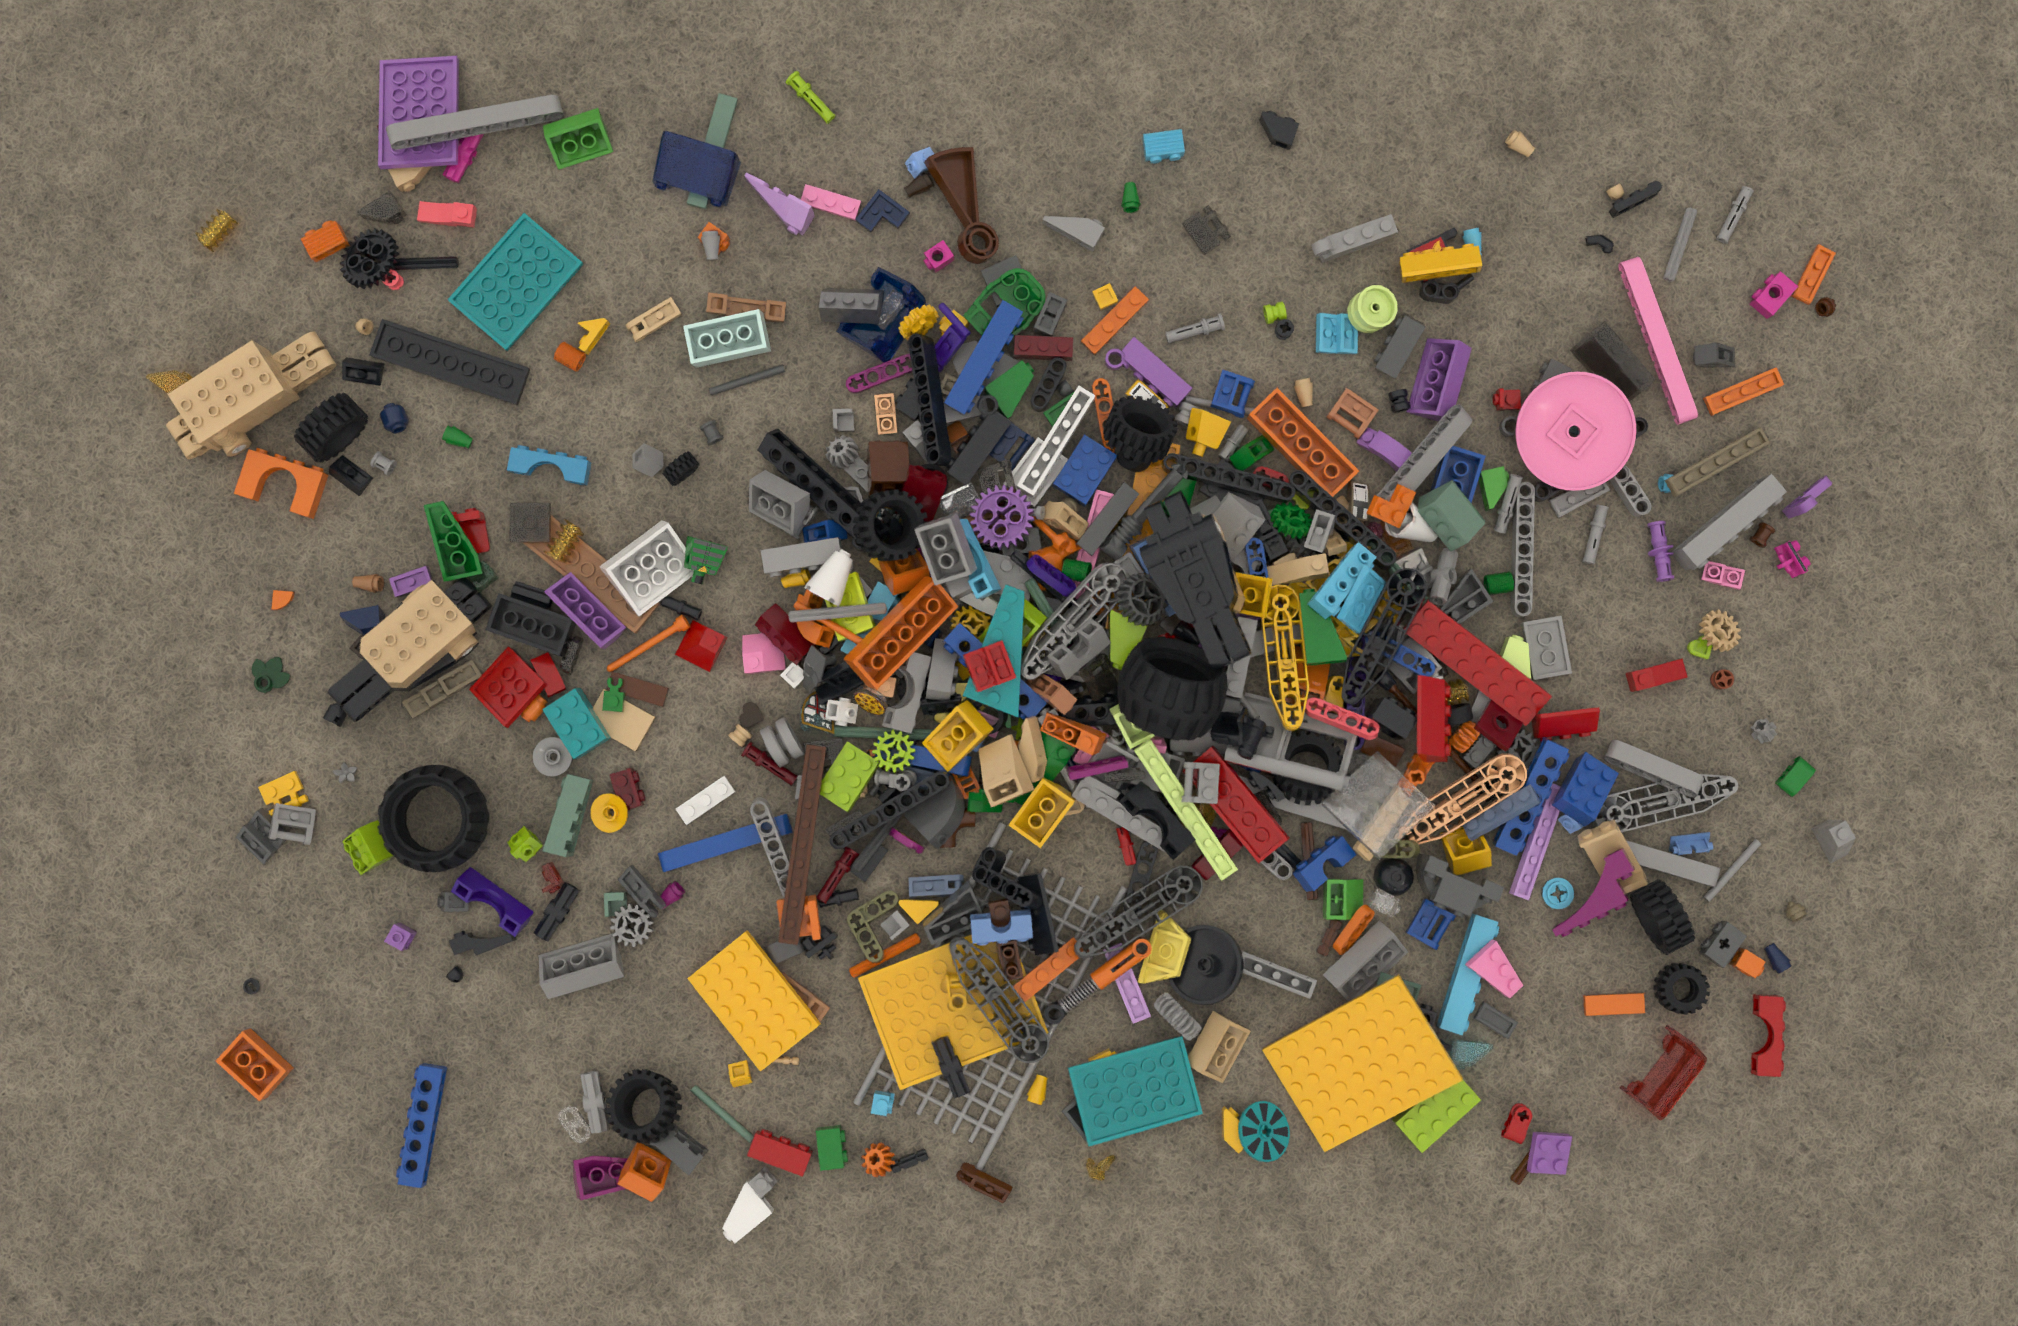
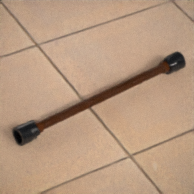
M1384 670L1376 675L1375 681L1382 675ZM1387 671L1385 677L1378 685L1384 690L1393 693L1404 707L1415 712L1414 716L1417 718V709L1399 691L1395 684L1396 681ZM1451 747V759L1456 762L1464 773L1471 772L1472 769ZM1475 773L1469 778L1473 782L1476 779H1478L1479 776H1477V774ZM1486 781L1484 785L1487 789H1490L1491 786ZM1479 785V786L1476 787L1475 789H1476V790L1480 789V788H1481V785ZM1484 790L1480 791V792H1479V795H1481V794L1484 793L1485 791H1484ZM1495 794L1485 799V802H1488L1491 799H1493L1495 797Z

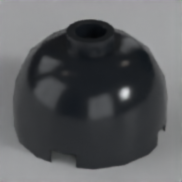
M1386 858L1377 864L1373 878L1381 892L1389 896H1399L1411 888L1414 874L1411 866L1401 858Z

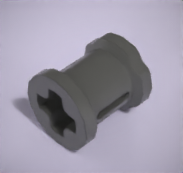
M715 420L700 426V430L704 431L708 440V445H713L724 439L716 427L717 423Z

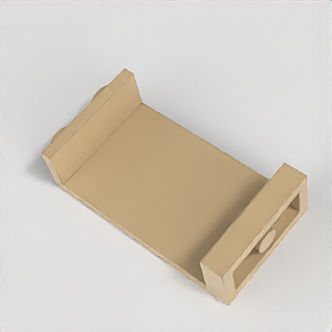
M1614 819L1605 821L1593 829L1584 830L1581 834L1577 835L1580 847H1584L1600 877L1606 863L1604 857L1624 848L1635 868L1631 872L1633 874L1631 877L1625 880L1618 878L1624 891L1627 894L1648 885L1643 869Z

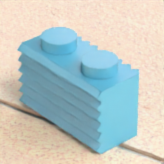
M1182 129L1143 134L1142 141L1145 161L1159 163L1162 159L1168 158L1170 161H1176L1184 156L1185 148Z

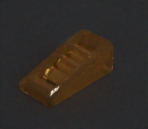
M1384 521L1376 524L1386 544L1394 550L1397 557L1413 549L1409 539L1401 538L1393 543L1391 540L1395 537L1388 536L1387 531L1383 528L1385 526ZM1404 543V547L1396 549L1395 546Z

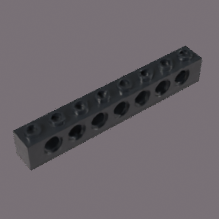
M775 429L767 432L757 449L763 457L770 461L779 472L790 479L792 484L810 493V498L819 508L831 516L833 521L842 526L850 536L855 539L859 538L858 533L853 534V528H857V523H853V518L859 517V514L855 513L858 507H863L860 504L861 502L782 431ZM875 517V533L883 542L891 529Z

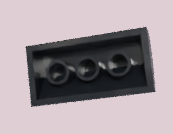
M1041 871L1018 876V881L1016 882L1037 892L1042 897L1040 908L1030 910L1033 938L1028 940L1030 952L1034 951L1035 955L1059 952ZM1020 906L1021 910H1026V909H1027V908H1024V907Z

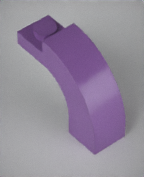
M1367 427L1356 442L1360 447L1386 461L1395 472L1412 454L1389 435L1380 430L1377 432Z

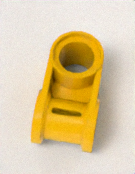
M1331 676L1328 679L1324 701L1343 707L1342 688L1344 677ZM1338 681V683L1341 684V687L1336 688V686L1333 685V682Z
M963 972L960 976L967 988L966 973ZM945 974L949 1005L954 1011H962L967 1005L966 990L960 982L952 983V981H960L958 975ZM954 997H962L964 1000L963 1006L955 1007L952 1002Z

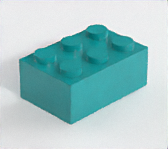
M574 688L542 709L573 759H580L611 739L581 688Z

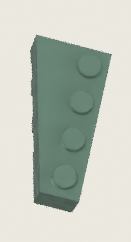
M567 774L563 778L561 783L562 792L556 802L555 814L551 820L543 852L563 857L574 855L593 784L592 779L573 774Z

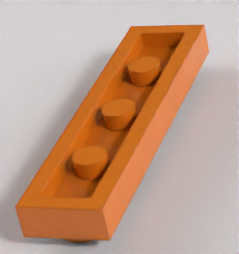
M1135 286L1081 340V343L1095 355L1149 299Z
M1776 367L1703 398L1712 416L1779 388L1784 383Z
M1074 937L1059 948V952L1052 953L1026 974L1024 978L1013 985L1024 1002L1079 959L1074 953V945L1077 942Z

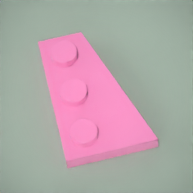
M1495 940L1489 941L1465 964V966L1476 972L1479 977L1485 979L1505 997L1511 998L1523 986L1498 942Z

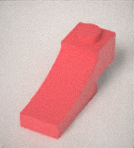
M420 201L417 221L474 228L477 208L473 204L458 202L432 203Z

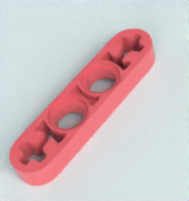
M1310 698L1306 702L1305 713L1311 718L1367 740H1373L1378 736L1379 724L1370 718L1319 698ZM1313 705H1317V708L1314 711L1311 710V707H1313ZM1323 708H1325L1324 715L1321 714ZM1335 711L1338 717L1331 719L1327 716V713ZM1352 718L1357 724L1349 726L1346 724V720ZM1360 722L1363 723L1361 730L1359 729ZM1372 727L1373 731L1367 732V729Z

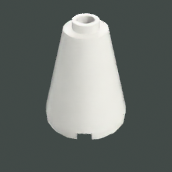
M1413 502L1407 511L1400 529L1385 522L1387 533L1395 538L1433 542L1438 537L1419 514L1418 507Z
M842 549L840 552L835 551L806 583L804 588L839 606L853 562L850 559L851 554Z

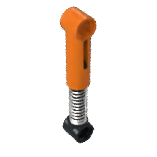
M1144 937L1137 938L1090 974L1091 978L1089 977V980L1086 979L1087 982H1083L1084 984L1075 988V991L1072 990V993L1069 992L1070 994H1067V997L1064 996V999L1061 998V1000L1048 1004L1044 1012L1046 1021L1051 1024L1060 1023L1068 1015L1067 1013L1072 1010V1007L1078 1006L1077 1003L1083 1002V999L1095 993L1097 988L1103 990L1141 960L1148 957L1152 951L1150 941ZM1139 943L1147 945V950L1144 953L1136 950V946ZM1132 953L1134 954L1131 958H1129L1120 966L1117 965ZM1052 1008H1056L1060 1011V1015L1057 1018H1052L1049 1015V1011Z

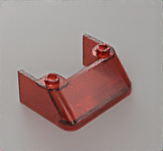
M1666 1025L1665 1029L1670 1034L1666 1035L1662 1041L1665 1052L1642 1082L1639 1080L1633 1081L1627 1088L1622 1085L1620 1086V1089L1630 1099L1659 1121L1669 1114L1707 1061V1057L1694 1042L1669 1025Z

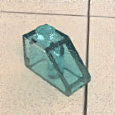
M1450 1039L1449 1044L1453 1047L1448 1055H1450L1457 1069L1464 1070L1465 1066L1472 1067L1493 1049V1045L1488 1042Z

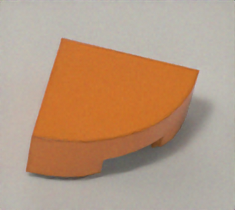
M273 590L271 610H280L287 606L293 600L295 592Z

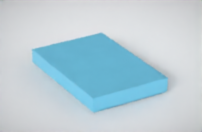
M1364 565L1337 619L1354 633L1360 635L1387 582L1370 567Z

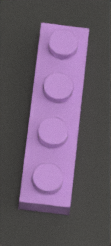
M1120 942L1118 944L1110 946L1109 948H1118L1122 946V943ZM1121 948L1117 951L1106 953L1105 956L1107 961L1124 948ZM1125 958L1123 961H1121V962H1120L1119 964H1117V965L1120 966V965L1123 964L1125 961H1127L1128 958ZM1131 968L1115 981L1131 1021L1134 1024L1151 1017Z

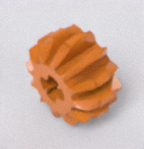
M1470 720L1462 723L1456 729L1448 742L1453 749L1460 753L1466 752L1476 741L1480 733L1474 729L1475 722Z
M872 1143L871 1149H864L867 1154L866 1156H861V1158L865 1159L862 1166L867 1168V1174H872L873 1177H878L879 1175L884 1177L886 1176V1171H892L890 1164H895V1161L891 1160V1158L895 1154L890 1152V1146H885L884 1143H878V1145Z

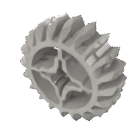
M1164 992L1154 1002L1155 1009L1186 1040L1191 1041L1193 1037L1195 1038L1199 1034L1201 1025L1169 993Z

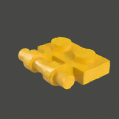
M297 771L288 773L258 787L266 805L272 803L283 804L281 799L289 795L291 801L284 803V805L301 807L303 803L309 801L306 794L299 797L297 793L304 789ZM273 809L269 810L271 816H273Z

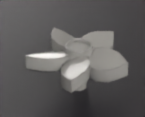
M343 762L341 770H333V773L339 776V783L344 782L346 779L349 782H355L354 774L357 771V767L348 768Z

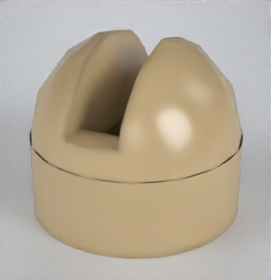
M1621 184L1606 191L1612 200H1618L1624 194Z
M359 319L356 322V330L361 334L369 335L373 330V322L368 319Z

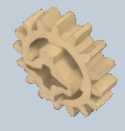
M1719 609L1715 612L1712 610L1701 618L1703 621L1699 625L1703 628L1699 632L1704 634L1702 640L1708 641L1707 646L1713 645L1714 651L1717 649L1720 652L1729 651L1739 644L1737 640L1741 639V636L1737 633L1741 629L1736 628L1738 622H1733V616L1728 617L1726 611L1721 613Z

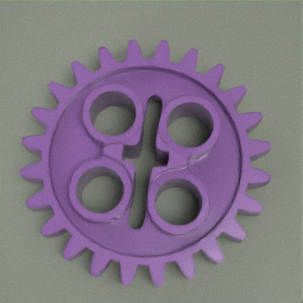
M995 485V491L993 492L987 488L988 494L985 495L981 492L983 499L976 498L978 506H972V509L976 511V513L970 514L972 518H975V520L970 522L971 525L976 526L973 529L974 533L980 532L977 538L982 539L985 537L983 543L986 545L990 541L991 548L995 544H998L999 549L1002 548L1003 544L1006 545L1007 549L1010 548V543L1017 546L1016 540L1019 539L1023 542L1022 535L1029 536L1026 529L1033 528L1029 523L1034 521V517L1029 516L1034 513L1033 509H1028L1032 505L1031 502H1025L1027 499L1026 495L1020 497V490L1014 493L1013 486L1010 487L1009 491L1005 485H1003L1002 490H999L997 485ZM1002 499L1008 500V505L1003 508L999 507V502ZM1013 505L1016 506L1015 509L1010 510ZM987 512L993 513V518L988 521L984 520V515ZM1000 514H1002L1003 516L1005 515L1006 519H1005V520L1000 519V518H999V515H1000ZM1014 514L1021 515V519L1018 522L1011 521V517ZM999 527L1006 528V532L1003 535L996 534Z

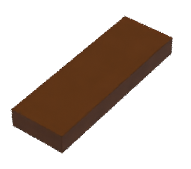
M612 671L610 678H613L612 684L614 686L618 684L619 678L623 679V686L619 692H624L625 696L664 707L669 688Z

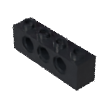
M1105 693L1102 696L1084 695L1083 697L1076 698L1077 701L1074 703L1073 708L1065 715L1058 711V716L1088 726L1113 725L1116 722L1109 709L1118 705V695ZM1102 706L1101 710L1095 712L1097 707ZM1083 708L1081 712L1075 713L1077 709Z

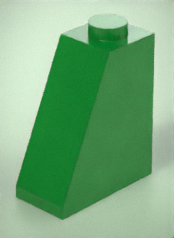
M1023 360L984 387L987 395L996 398L998 410L1008 420L1011 418L1034 377L1032 374L1034 372L1033 368L1028 362L1025 364Z

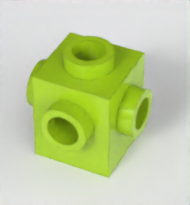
M525 826L507 842L511 848L509 852L516 859L521 858L525 862L533 857L543 846L539 838Z

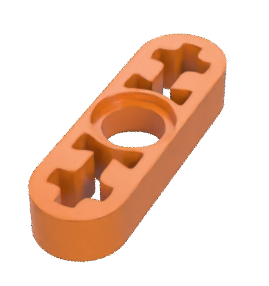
M1365 904L1356 911L1335 940L1333 949L1339 955H1343L1354 945L1374 917L1375 912L1368 905Z

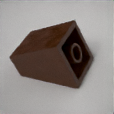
M898 440L893 442L869 441L867 450L868 496L888 490H899L901 492L908 474V466L910 465L908 442Z

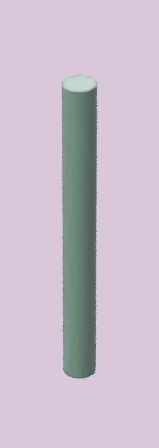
M695 1085L690 1090L749 1143L753 1140L754 1136L698 1086Z

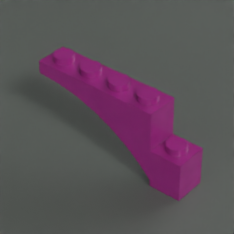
M1624 848L1604 857L1605 867L1594 892L1577 912L1553 927L1552 931L1555 936L1561 935L1565 937L1573 932V928L1577 926L1583 928L1591 923L1589 920L1595 917L1599 920L1608 915L1607 911L1613 908L1617 911L1627 906L1625 902L1629 898L1618 878L1625 880L1633 875L1631 872L1635 868Z

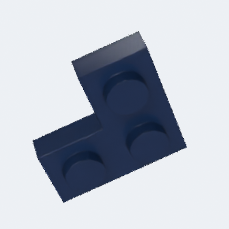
M878 189L855 220L869 232L875 229L882 218L899 229L910 215V212Z

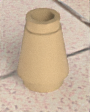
M1512 131L1505 140L1508 148L1526 157H1529L1535 149L1521 131Z
M1310 378L1296 380L1294 389L1301 407L1313 405V382L1310 381Z

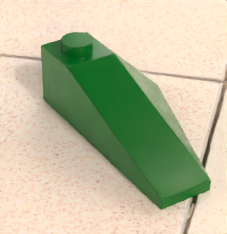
M439 501L425 504L424 509L443 581L446 582L482 574L483 571L478 553L446 503Z

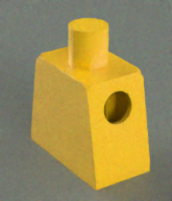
M1192 408L1186 433V439L1195 443L1192 454L1203 457L1206 447L1217 449L1231 421L1205 410Z

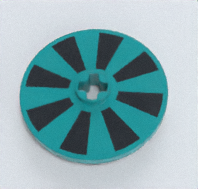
M1259 1101L1250 1104L1240 1117L1238 1125L1239 1139L1243 1149L1250 1157L1260 1162H1271L1284 1154L1289 1143L1290 1130L1288 1121L1280 1108L1273 1103Z

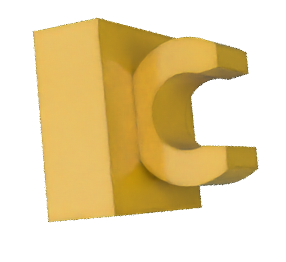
M1110 283L1092 291L1100 310L1118 302Z

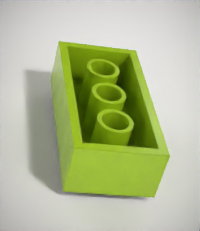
M1462 1080L1397 1114L1391 1120L1413 1145L1423 1153L1478 1104L1481 1099Z

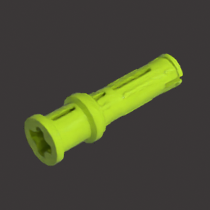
M798 71L793 72L785 83L797 92L798 97L804 98L826 124L830 123L836 115L811 90V85L799 76L800 73Z

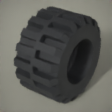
M1671 963V966L1666 965L1664 967V971L1660 970L1658 972L1660 976L1659 978L1655 977L1654 981L1657 982V986L1653 985V990L1657 991L1654 995L1659 999V1004L1665 1006V1009L1678 1014L1688 1015V1013H1696V1009L1701 1010L1703 1008L1701 1004L1707 1003L1708 1000L1705 997L1710 995V992L1707 991L1710 985L1705 982L1707 977L1702 975L1701 970L1683 963ZM1685 977L1690 983V992L1686 998L1677 1000L1673 993V986L1678 979Z

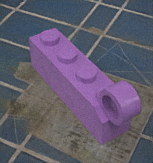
M1135 337L1131 339L1122 351L1111 349L1105 356V364L1109 369L1118 370L1122 366L1125 369L1129 367L1134 372V377L1140 381L1144 380L1155 394L1158 393L1163 397L1162 400L1170 408L1173 406L1176 409L1192 390L1190 385ZM1112 354H1117L1120 356L1121 362L1118 365H1112L1108 357Z

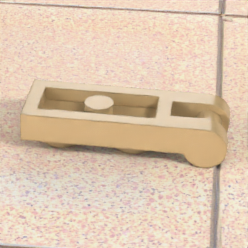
M672 297L631 320L625 326L628 331L632 332L634 341L639 342L682 314ZM640 324L644 326V329L641 331L638 329Z

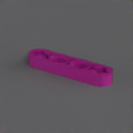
M905 354L851 375L846 380L848 391L854 394L860 393L913 372L912 367L909 368L908 366L902 367L903 371L900 372L899 366L896 363L900 361V364L903 365L908 358L911 361L910 354ZM887 366H895L897 369L896 373L891 376L886 374ZM869 373H877L879 376L878 380L873 383L868 381ZM864 375V380L867 383L866 386L863 383L858 384L857 389L849 386L854 379L856 382L862 381L860 376Z

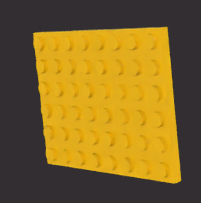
M972 934L963 937L973 944ZM996 941L989 942L987 945L973 944L990 956L1002 971ZM950 942L858 977L900 1090L942 1074L938 1064V1057L931 1043L941 1037L948 1036L954 1053L958 1056L962 1066L1008 1049L968 993L967 1005L962 1011L951 1009L945 974H958L949 950ZM957 944V949L964 956L966 952L963 950L962 945ZM971 947V949L974 951V953H975L976 955L981 954L980 952H978L977 950H975L973 947ZM985 956L980 960L988 972L996 967ZM955 959L958 969H960L962 966L960 965L958 960ZM969 959L966 963V967H974L976 964V960ZM1020 959L1021 967H1022V972H1023V977H1024V976L1026 975V972H1025V969H1024V967H1023L1022 961H1021V959ZM999 970L992 975L999 987L1007 983V981L1004 982ZM978 971L976 974L980 978V981H982L983 983L986 982L985 978ZM966 973V982L968 988L974 982ZM1020 979L1010 980L1009 982L1013 986ZM1010 986L1004 991V994L1011 1003L1019 999ZM977 987L970 991L978 1004L985 999ZM1000 995L999 997L1001 998V1001L1004 1003L1006 1008L1009 1009V1011L1011 1012L1010 1015L1013 1018L1016 1017L1017 1015L1014 1013L1012 1008L1009 1006V1004L1006 1002L1003 996ZM1033 995L1025 1004L1046 1033H1048L1036 998ZM957 996L953 998L952 1002L955 1007L963 1006L964 1000L962 997ZM993 1000L992 1003L1008 1023L1010 1018L1005 1016L1000 1006ZM1022 1002L1015 1007L1023 1019L1030 1015ZM989 1003L981 1007L990 1020L997 1015ZM1034 1018L1029 1021L1037 1024ZM1001 1019L993 1023L1001 1035L1008 1031ZM1009 1037L1004 1040L1009 1045ZM1019 1042L1012 1043V1047L1019 1045Z
M1399 974L1262 1049L1324 1152L1463 1080L1460 1072Z

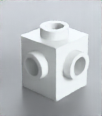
M839 697V701L828 700L825 719L836 721L835 725L847 726V723L855 724L858 704L851 703V699Z

